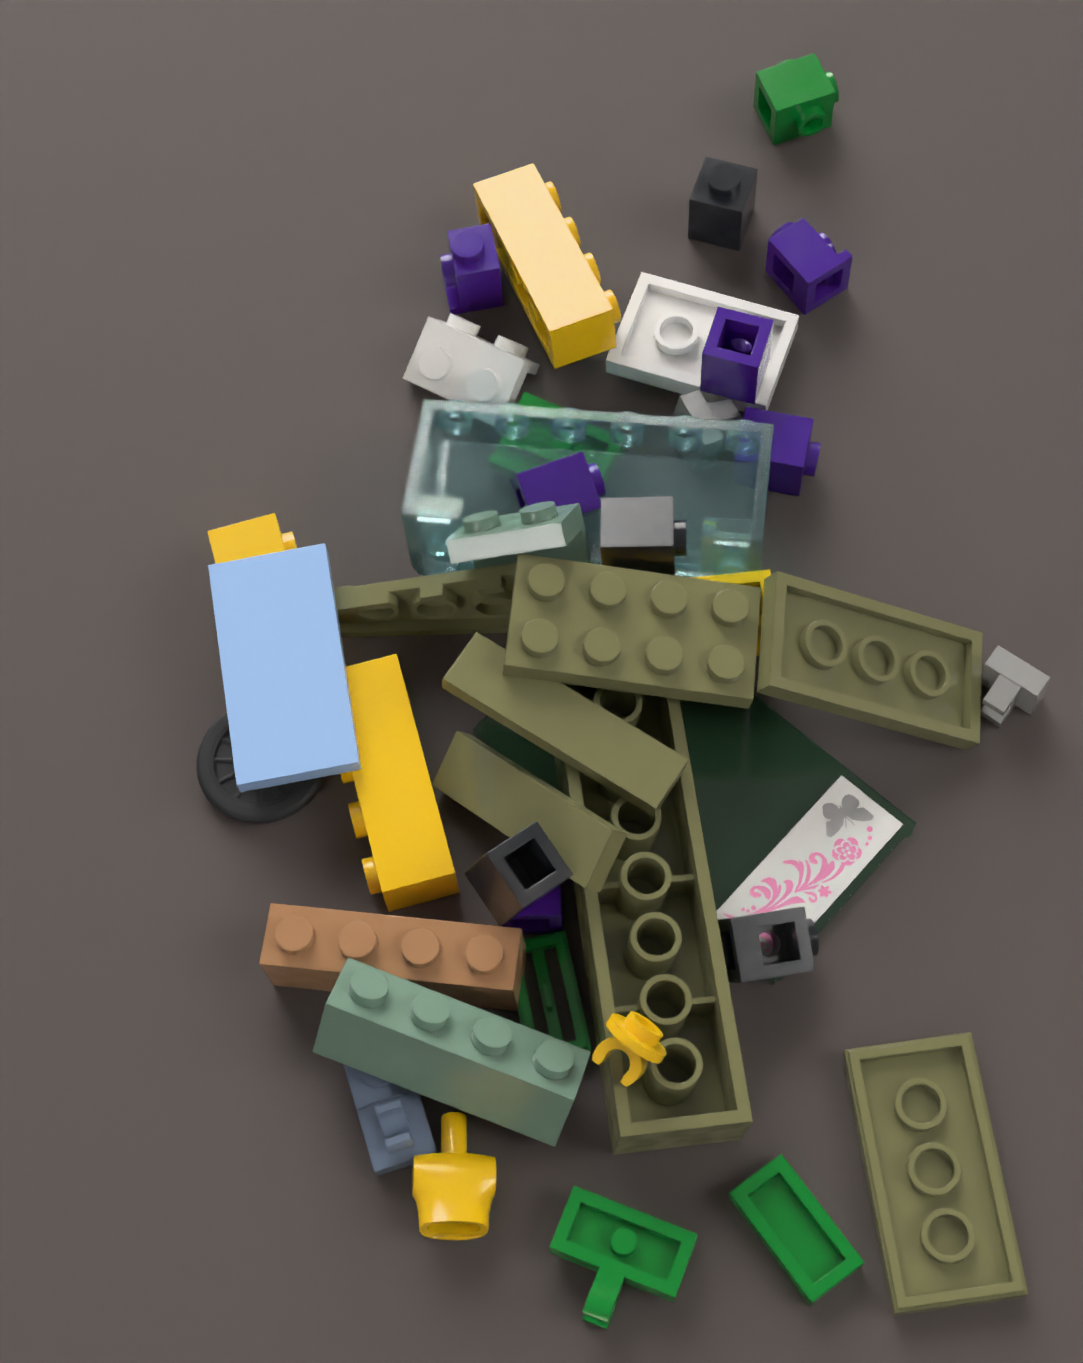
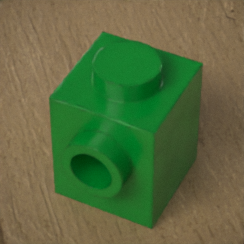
M815 53L797 59H787L775 66L756 71L753 107L773 145L801 136H812L822 129L831 127L834 103L839 101L838 85L834 75L830 71H824Z

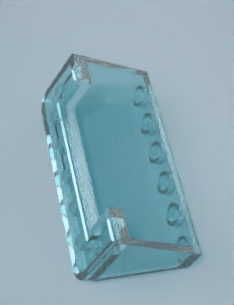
M424 399L401 511L411 565L421 576L474 569L473 561L451 564L446 540L463 525L462 519L484 511H498L499 516L519 513L520 508L510 483L516 473L583 451L587 464L595 462L602 475L606 495L600 497V501L601 498L674 496L675 520H686L687 556H675L676 576L691 578L762 570L774 424L757 423L744 419L728 421L699 419L687 415L670 417L642 415L629 411L613 413L584 411L571 407L555 409L527 407L514 403L498 405L469 403L456 399L447 401ZM599 509L595 514L584 517L583 520L591 551V559L587 563L602 565L600 551L601 509Z

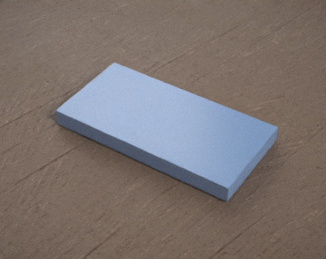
M323 543L208 565L235 778L240 792L362 770L329 553L326 544Z

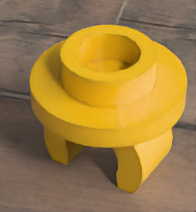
M630 1011L627 1017L613 1013L606 1022V1027L613 1036L605 1039L596 1047L592 1061L600 1065L610 1056L612 1050L624 1051L630 1059V1067L627 1073L623 1075L620 1083L627 1087L641 1078L646 1070L647 1061L659 1064L664 1059L667 1053L659 1042L663 1037V1033L654 1023L637 1012Z

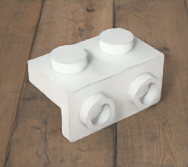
M450 313L447 322L428 317L403 379L493 421L506 424L527 373L536 375L540 364L525 358L529 348L498 335L495 344L477 336L481 326Z

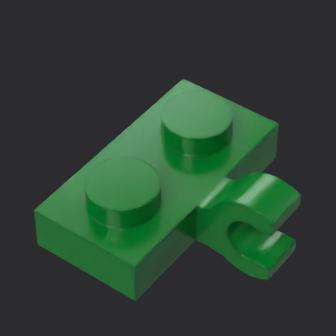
M574 1185L550 1244L549 1252L597 1272L582 1314H584L582 1321L607 1330L624 1283L672 1303L675 1302L697 1242L698 1234Z

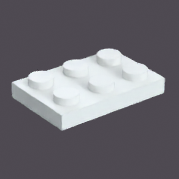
M641 272L616 333L617 347L610 349L607 355L606 372L680 394L700 390L702 352L717 308L722 307L774 320L770 360L755 405L731 399L739 411L745 412L746 407L768 410L798 329L799 315ZM701 391L708 402L730 399Z

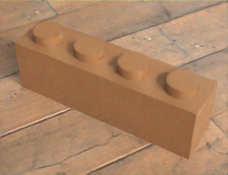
M270 903L259 964L274 986L332 991L349 957L475 1007L518 1011L522 974L524 975L527 953L521 928Z

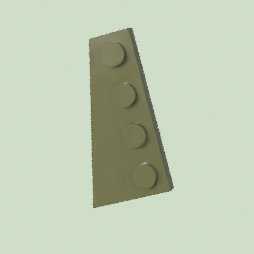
M516 563L359 586L337 587L334 589L341 638L475 634L476 632L479 634L508 633Z

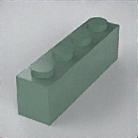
M349 957L325 1004L313 1052L554 1147L575 1100L591 1054L588 1050Z

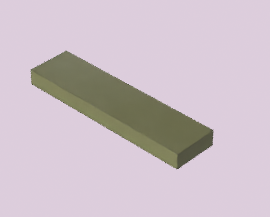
M476 632L443 677L442 688L654 816L685 770L689 759L561 682L502 675L505 649Z
M456 731L432 783L434 787L508 837L514 836L537 821L573 873L570 879L588 890L601 891L627 836L622 830L479 739L460 731Z

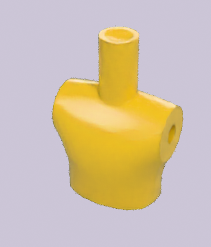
M460 1112L445 1113L441 1116V1153L413 1155L412 1196L416 1201L418 1209L419 1232L424 1237L438 1240H470L480 1238L487 1234L489 1229V1213L496 1191V1158L494 1156L467 1153V1116Z

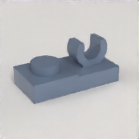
M344 1065L376 1176L413 1165V1155L437 1153L420 1094Z

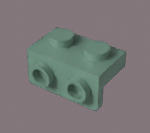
M553 501L540 502L523 507L519 510V513L500 516L498 511L475 513L462 519L463 525L446 540L451 564L473 561L474 569L516 563L519 553L584 563L591 559V551L580 503L556 506Z

